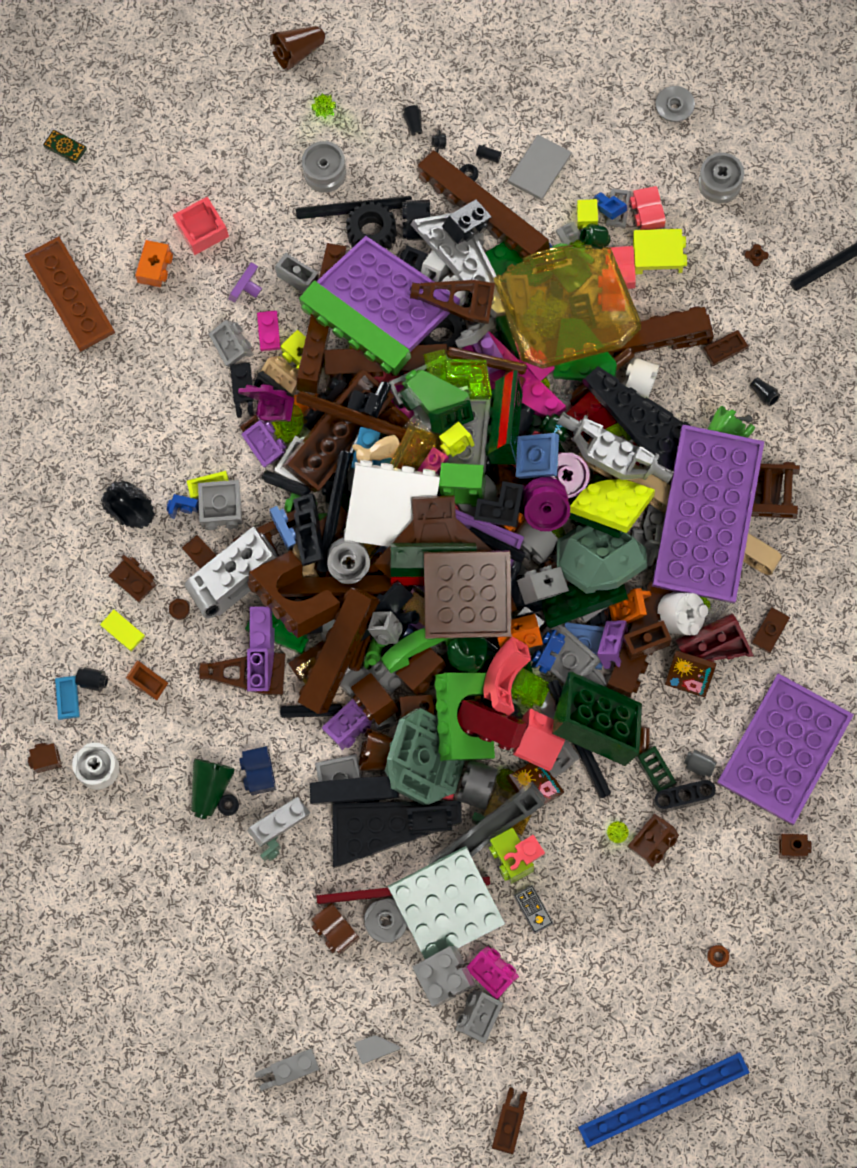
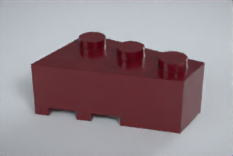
M590 391L566 413L578 421L587 415L588 420L601 424L603 429L618 423ZM582 431L581 435L585 440L591 437Z
M733 613L702 627L697 635H685L675 640L680 652L711 662L721 659L730 660L735 657L754 656Z
M482 699L462 701L457 719L465 733H476L480 735L479 738L481 740L497 742L498 747L505 750L520 746L527 726L526 722L511 714L508 716L498 712L493 706L490 708L484 705L486 701Z

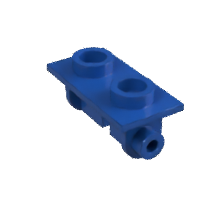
M557 630L546 632L542 637L543 645L539 651H535L531 658L533 662L531 668L539 666V671L544 674L550 671L556 660L550 653L552 651L559 654L565 643V636L560 633L556 636Z

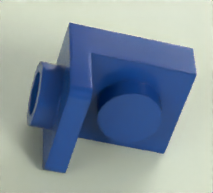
M174 494L172 500H169L167 504V512L172 519H175L178 508L183 513L192 514V511L198 512L199 502L197 499Z

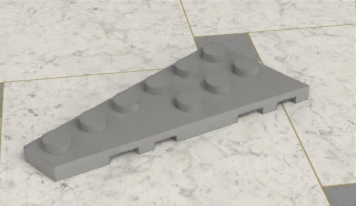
M452 213L412 221L410 225L460 281L480 280L495 283L490 312L493 318L511 315L513 308L476 234L468 242L464 240L457 244L442 227L448 216Z

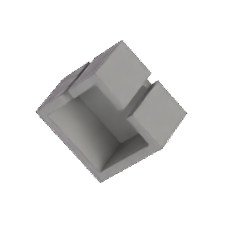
M449 946L413 966L415 974L432 1007L439 1006L453 999L455 995H460L476 986L468 968H457V966L464 965L465 962L456 946Z

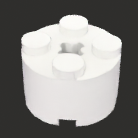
M639 358L631 359L623 385L628 388L632 387L637 391V394L644 398H649L660 365Z
M672 592L662 597L658 605L657 614H660L661 621L664 620L669 633L697 635L703 626L705 617L708 615V607L704 605L702 599L697 594Z
M89 743L74 755L72 762L73 771L86 787L100 790L112 785L119 774V762L113 752L105 745ZM99 763L100 766L97 767L96 770H94L92 767H95L96 764Z

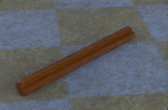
M299 391L297 394L296 402L389 436L395 435L398 439L408 443L413 438V431L302 391Z

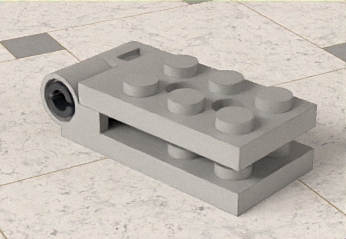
M253 526L185 582V588L204 618L220 616L251 591L248 587L249 571L279 556L265 535L259 533Z

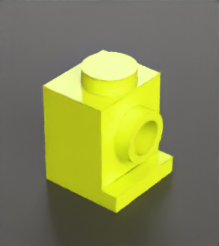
M457 422L439 436L442 444L440 448L447 456L451 455L454 457L462 453L468 445L471 448L475 445L471 434L460 422Z

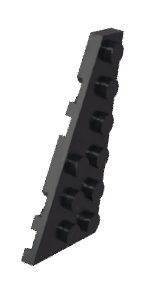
M599 366L596 367L582 380L583 384L639 447L645 448L653 455L659 454L658 464L670 470L675 464L681 427L683 424L691 425L685 421L678 420L673 416V413L651 399L637 394L635 389L626 387L619 382V379Z
M436 801L429 805H422L418 802L333 803V869L436 833L409 834L407 808L450 805L453 827L462 823L461 802Z

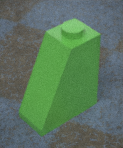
M412 370L405 376L407 380L402 383L428 416L434 410L462 402L469 396L467 392L424 370Z

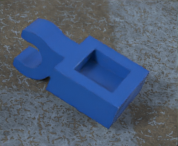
M602 192L594 196L599 201L597 203L599 211L611 220L627 211V204L615 196L608 198Z

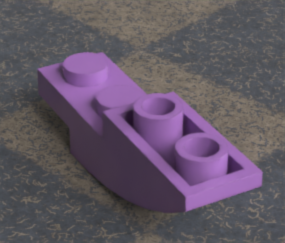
M250 607L247 691H269L274 659L275 628H272V610L269 607Z

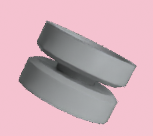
M328 141L316 142L305 150L302 156V168L307 185L321 193L337 190L346 179L345 156L342 150L336 144Z
M723 152L715 153L703 162L698 183L699 190L706 199L720 204L728 203L737 197L744 178V167L740 160L732 154Z

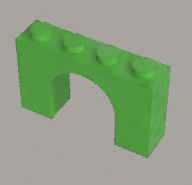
M443 673L435 675L440 761L487 760L495 758L494 741L487 742L479 737L467 735L461 729L457 719L458 706L464 697L484 696L486 673Z

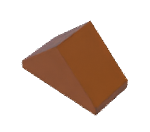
M138 660L126 676L130 685L155 700H158L168 685V682Z

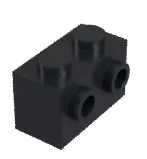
M475 199L450 214L442 227L459 244L464 240L468 242L477 232L480 234L488 228L489 225L487 223L492 216Z

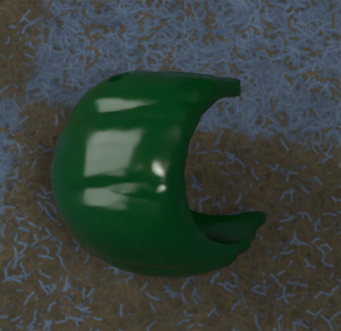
M485 637L454 638L451 640L447 649L450 664L457 670L465 673H474L481 670L486 660L488 647Z

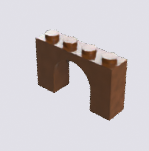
M289 551L249 571L248 587L260 597L261 602L272 610L274 616L285 624L286 629L290 633L292 632L297 638H300L334 620L337 611L340 609V602L328 589L304 601H292L284 598L279 591L303 576L301 561Z

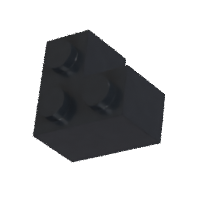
M502 481L499 502L477 499L474 520L517 528L525 486Z

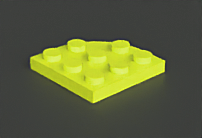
M621 479L590 484L577 496L570 505V513L627 533L654 497L655 489Z

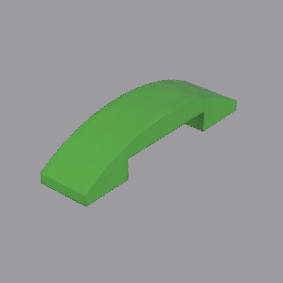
M422 628L406 636L391 647L383 655L381 662L390 673H393L409 665V657L442 641L448 646L454 638L425 639V628Z

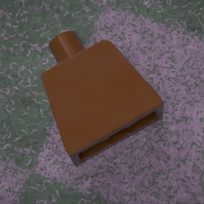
M433 695L405 696L394 700L399 710L395 713L396 721H399V719L411 711L420 708V704L425 706V711L433 715L434 712H437V699L433 700Z

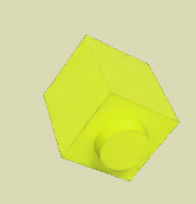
M597 199L577 200L578 229H583L588 224L598 225Z

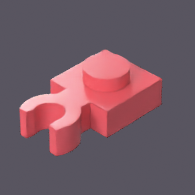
M531 835L515 845L517 852L506 854L504 860L507 861L509 858H513L516 861L510 867L511 871L519 867L520 862L524 861L527 866L545 855V852L535 836Z

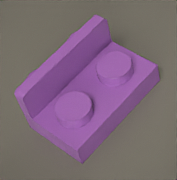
M259 420L241 435L262 466L266 468L285 454L287 446L281 438H277L274 433L276 430L269 421Z
M353 699L322 727L323 731L341 750L351 747L356 741L355 738L360 733L364 734L373 722L368 720L363 713L364 709L358 707Z

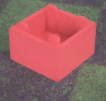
M208 196L173 215L176 226L194 255L229 237L225 224Z

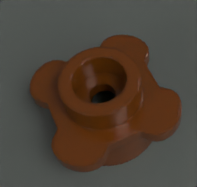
M754 244L750 251L745 252V258L749 259L755 267L760 266L763 260H767L769 257L768 252H764L759 244Z

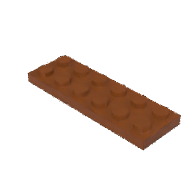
M59 236L25 254L28 263L80 352L115 334L112 325Z

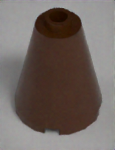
M318 26L275 32L270 36V46L274 45L275 51L272 53L282 69L287 68V70H290L324 44L325 33Z
M367 728L364 734L367 737V741L362 742L359 758V765L361 766L359 770H385L390 743L393 741V738Z

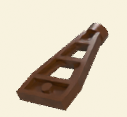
M480 280L428 282L421 284L412 282L410 299L421 300L468 321L488 324L495 283ZM420 289H423L422 294H419ZM436 289L449 290V300L444 302L433 297L434 291ZM458 291H470L472 293L470 307L464 308L457 305L453 300L454 294Z
M274 653L269 691L250 692L261 695L283 696L285 653ZM247 656L215 663H200L199 677L203 680H211L247 690V679L245 678ZM240 667L239 679L224 677L225 668ZM210 669L213 670L212 675H209Z

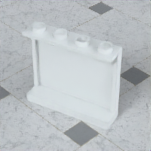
M360 460V463L355 462L354 465L355 470L347 523L344 530V540L389 547L413 520L412 498L437 496L440 477L438 474H435L436 471L430 469H423V472L414 471L415 468L409 466H402V469L393 468L394 465L389 463H381V466L372 465V461Z

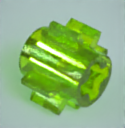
M322 93L320 96L314 97L315 104H312V110L315 111L316 117L321 115L326 119L329 114L334 115L333 109L336 108V102H332L331 95L327 96Z

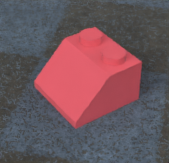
M530 708L521 719L527 723L520 746L514 748L513 755L550 771L564 745L565 739L552 734L554 719Z

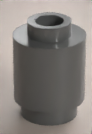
M694 749L693 753L688 752L684 764H687V770L703 777L706 775L711 778L717 762L713 760V757Z

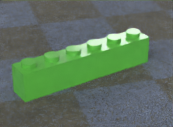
M315 280L299 298L301 309L307 315L312 314L317 317L316 320L322 326H329L337 337H344L352 348L363 351L364 356L368 360L378 362L381 369L389 374L391 372L396 376L410 360L411 353L408 348Z

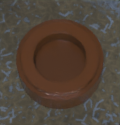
M175 599L169 605V613L174 619L182 620L189 615L190 606L184 599Z

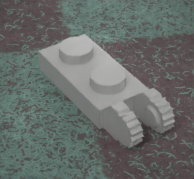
M311 1048L271 1064V1067L262 1069L254 1074L256 1078H262L266 1074L273 1072L275 1080L259 1086L260 1090L264 1091L277 1085L279 1087L320 1069Z

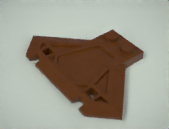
M454 495L412 498L413 520L392 542L476 543L477 551H493L456 518ZM391 545L373 563L390 579Z

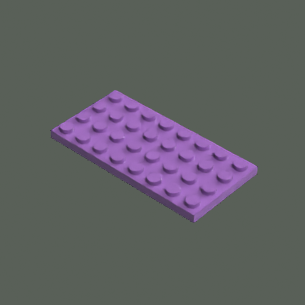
M682 425L652 587L676 592L694 593L700 597L733 604L736 602L765 441Z

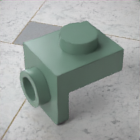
M278 836L266 843L269 848L260 855L264 862L267 859L271 861L280 854L278 850L281 847L276 841Z

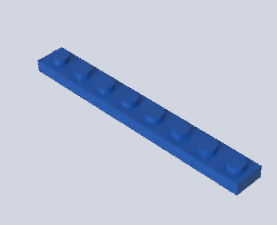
M739 1052L579 1126L578 1129L587 1148L743 1077L750 1072Z

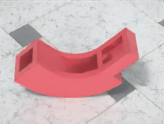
M511 637L496 653L484 681V698L492 701V706L496 711L508 716L515 711L511 696L513 681L518 672L531 661L528 645L514 637Z

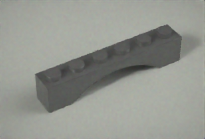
M533 782L529 783L432 857L429 865L465 846L471 857H473L490 843V839L503 833L543 806L546 798Z

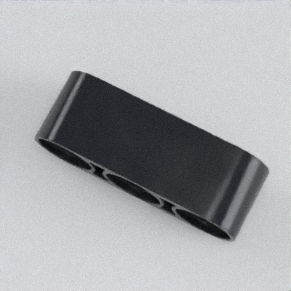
M702 780L661 790L656 794L653 804L657 811L669 812L706 803L714 797L716 787L713 782ZM700 788H709L711 794L709 796H703L700 793ZM687 792L690 800L682 801L679 798V793ZM666 797L669 800V805L661 806L658 803V799Z

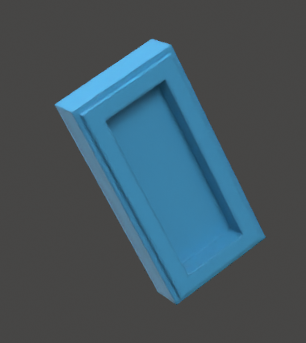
M76 676L55 678L59 720L80 717L78 685L75 683Z

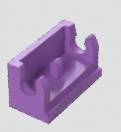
M626 620L606 621L597 653L605 669H610V661H614L616 666L620 667L621 659L619 653L623 637L629 633Z

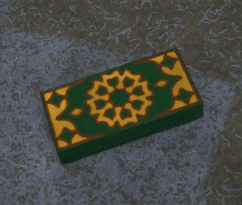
M54 129L43 144L46 149L75 164L78 163L87 150L85 145Z

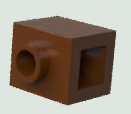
M47 743L37 744L34 746V749L29 750V767L37 774L62 767L58 747L54 743L48 745Z
M781 834L779 836V859H806L808 854H811L812 843L808 840V834Z

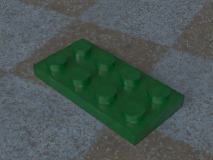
M574 584L567 585L569 591L543 599V612L550 629L627 600L628 596L624 584L615 589L596 590L588 594Z

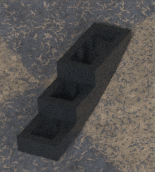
M313 493L293 499L296 512L294 513L297 527L295 528L303 566L323 560L320 521Z
M397 580L384 595L379 593L376 596L380 601L375 612H393L395 614L414 595ZM369 624L361 641L371 635L368 631Z
M388 776L309 783L310 804L312 805L356 801L361 803L399 798V792L391 789Z

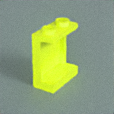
M682 229L634 230L635 274H643V270L678 269V273H682L683 267L687 266V254H683V248H686V236H682Z

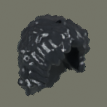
M124 480L121 482L114 481L106 488V492L103 493L101 498L103 509L106 510V513L111 518H114V521H118L122 526L126 525L131 528L143 529V527H148L152 523L155 516L154 507L151 505L152 501L146 497L147 494H144L140 488L130 482H125Z

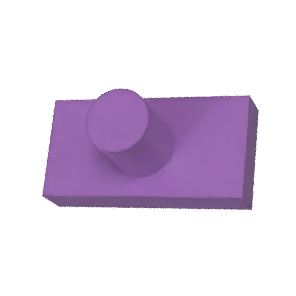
M252 262L230 293L229 300L235 303L243 290L255 298L258 296L262 288L251 281V278L257 271V265Z
M489 332L476 344L471 345L476 353L504 359ZM483 366L488 375L500 370Z

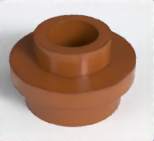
M715 945L707 953V959L714 967H723L729 961V952L724 946ZM717 952L722 954V959L719 961L714 958V954Z

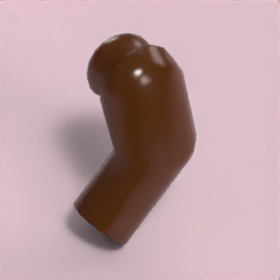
M641 727L638 755L649 748L650 727Z

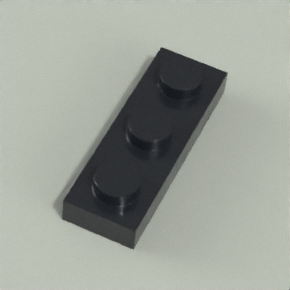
M341 373L337 377H332L327 385L328 388L317 397L334 402L347 386V378ZM308 408L303 414L304 427L311 431L325 412Z

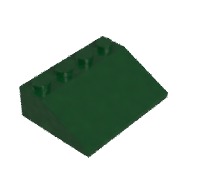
M570 671L554 715L552 734L626 766L639 754L642 703Z

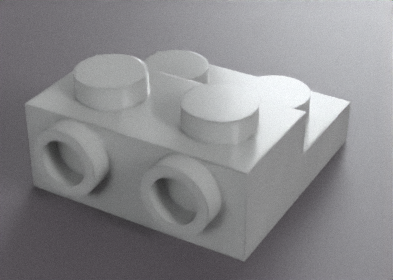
M239 480L198 483L199 520L202 527H205L206 530H216L217 526L226 525V528L234 529L238 527V524H243Z

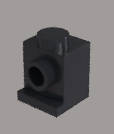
M407 245L401 252L400 259L421 272L422 264L429 254Z

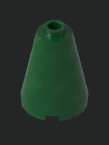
M194 758L191 811L195 812V817L207 819V816L213 815L234 775V768Z

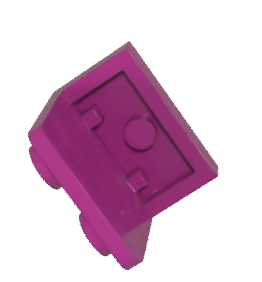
M246 385V388H239L238 393L258 400L256 415H258L260 420L266 422H291L294 397L286 395V391L273 390V386L261 385L259 388Z

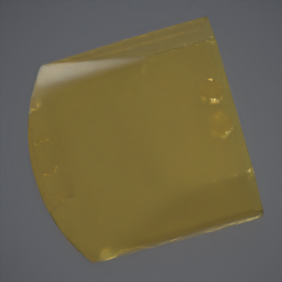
M573 245L546 249L524 257L523 262L515 266L511 264L507 267L506 272L502 275L498 274L493 279L521 361L544 369L622 348L641 330V320L611 248L603 246V249L592 248V245H585V248H573Z

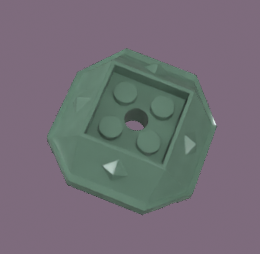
M581 524L557 540V567H561L565 579L586 594L593 593L596 590L615 589L647 568L646 547L628 533L624 532L618 539Z
M418 708L399 719L393 741L390 743L385 772L390 779L391 789L422 805H429L456 793L465 761H440L439 733L437 730L438 717L422 708Z

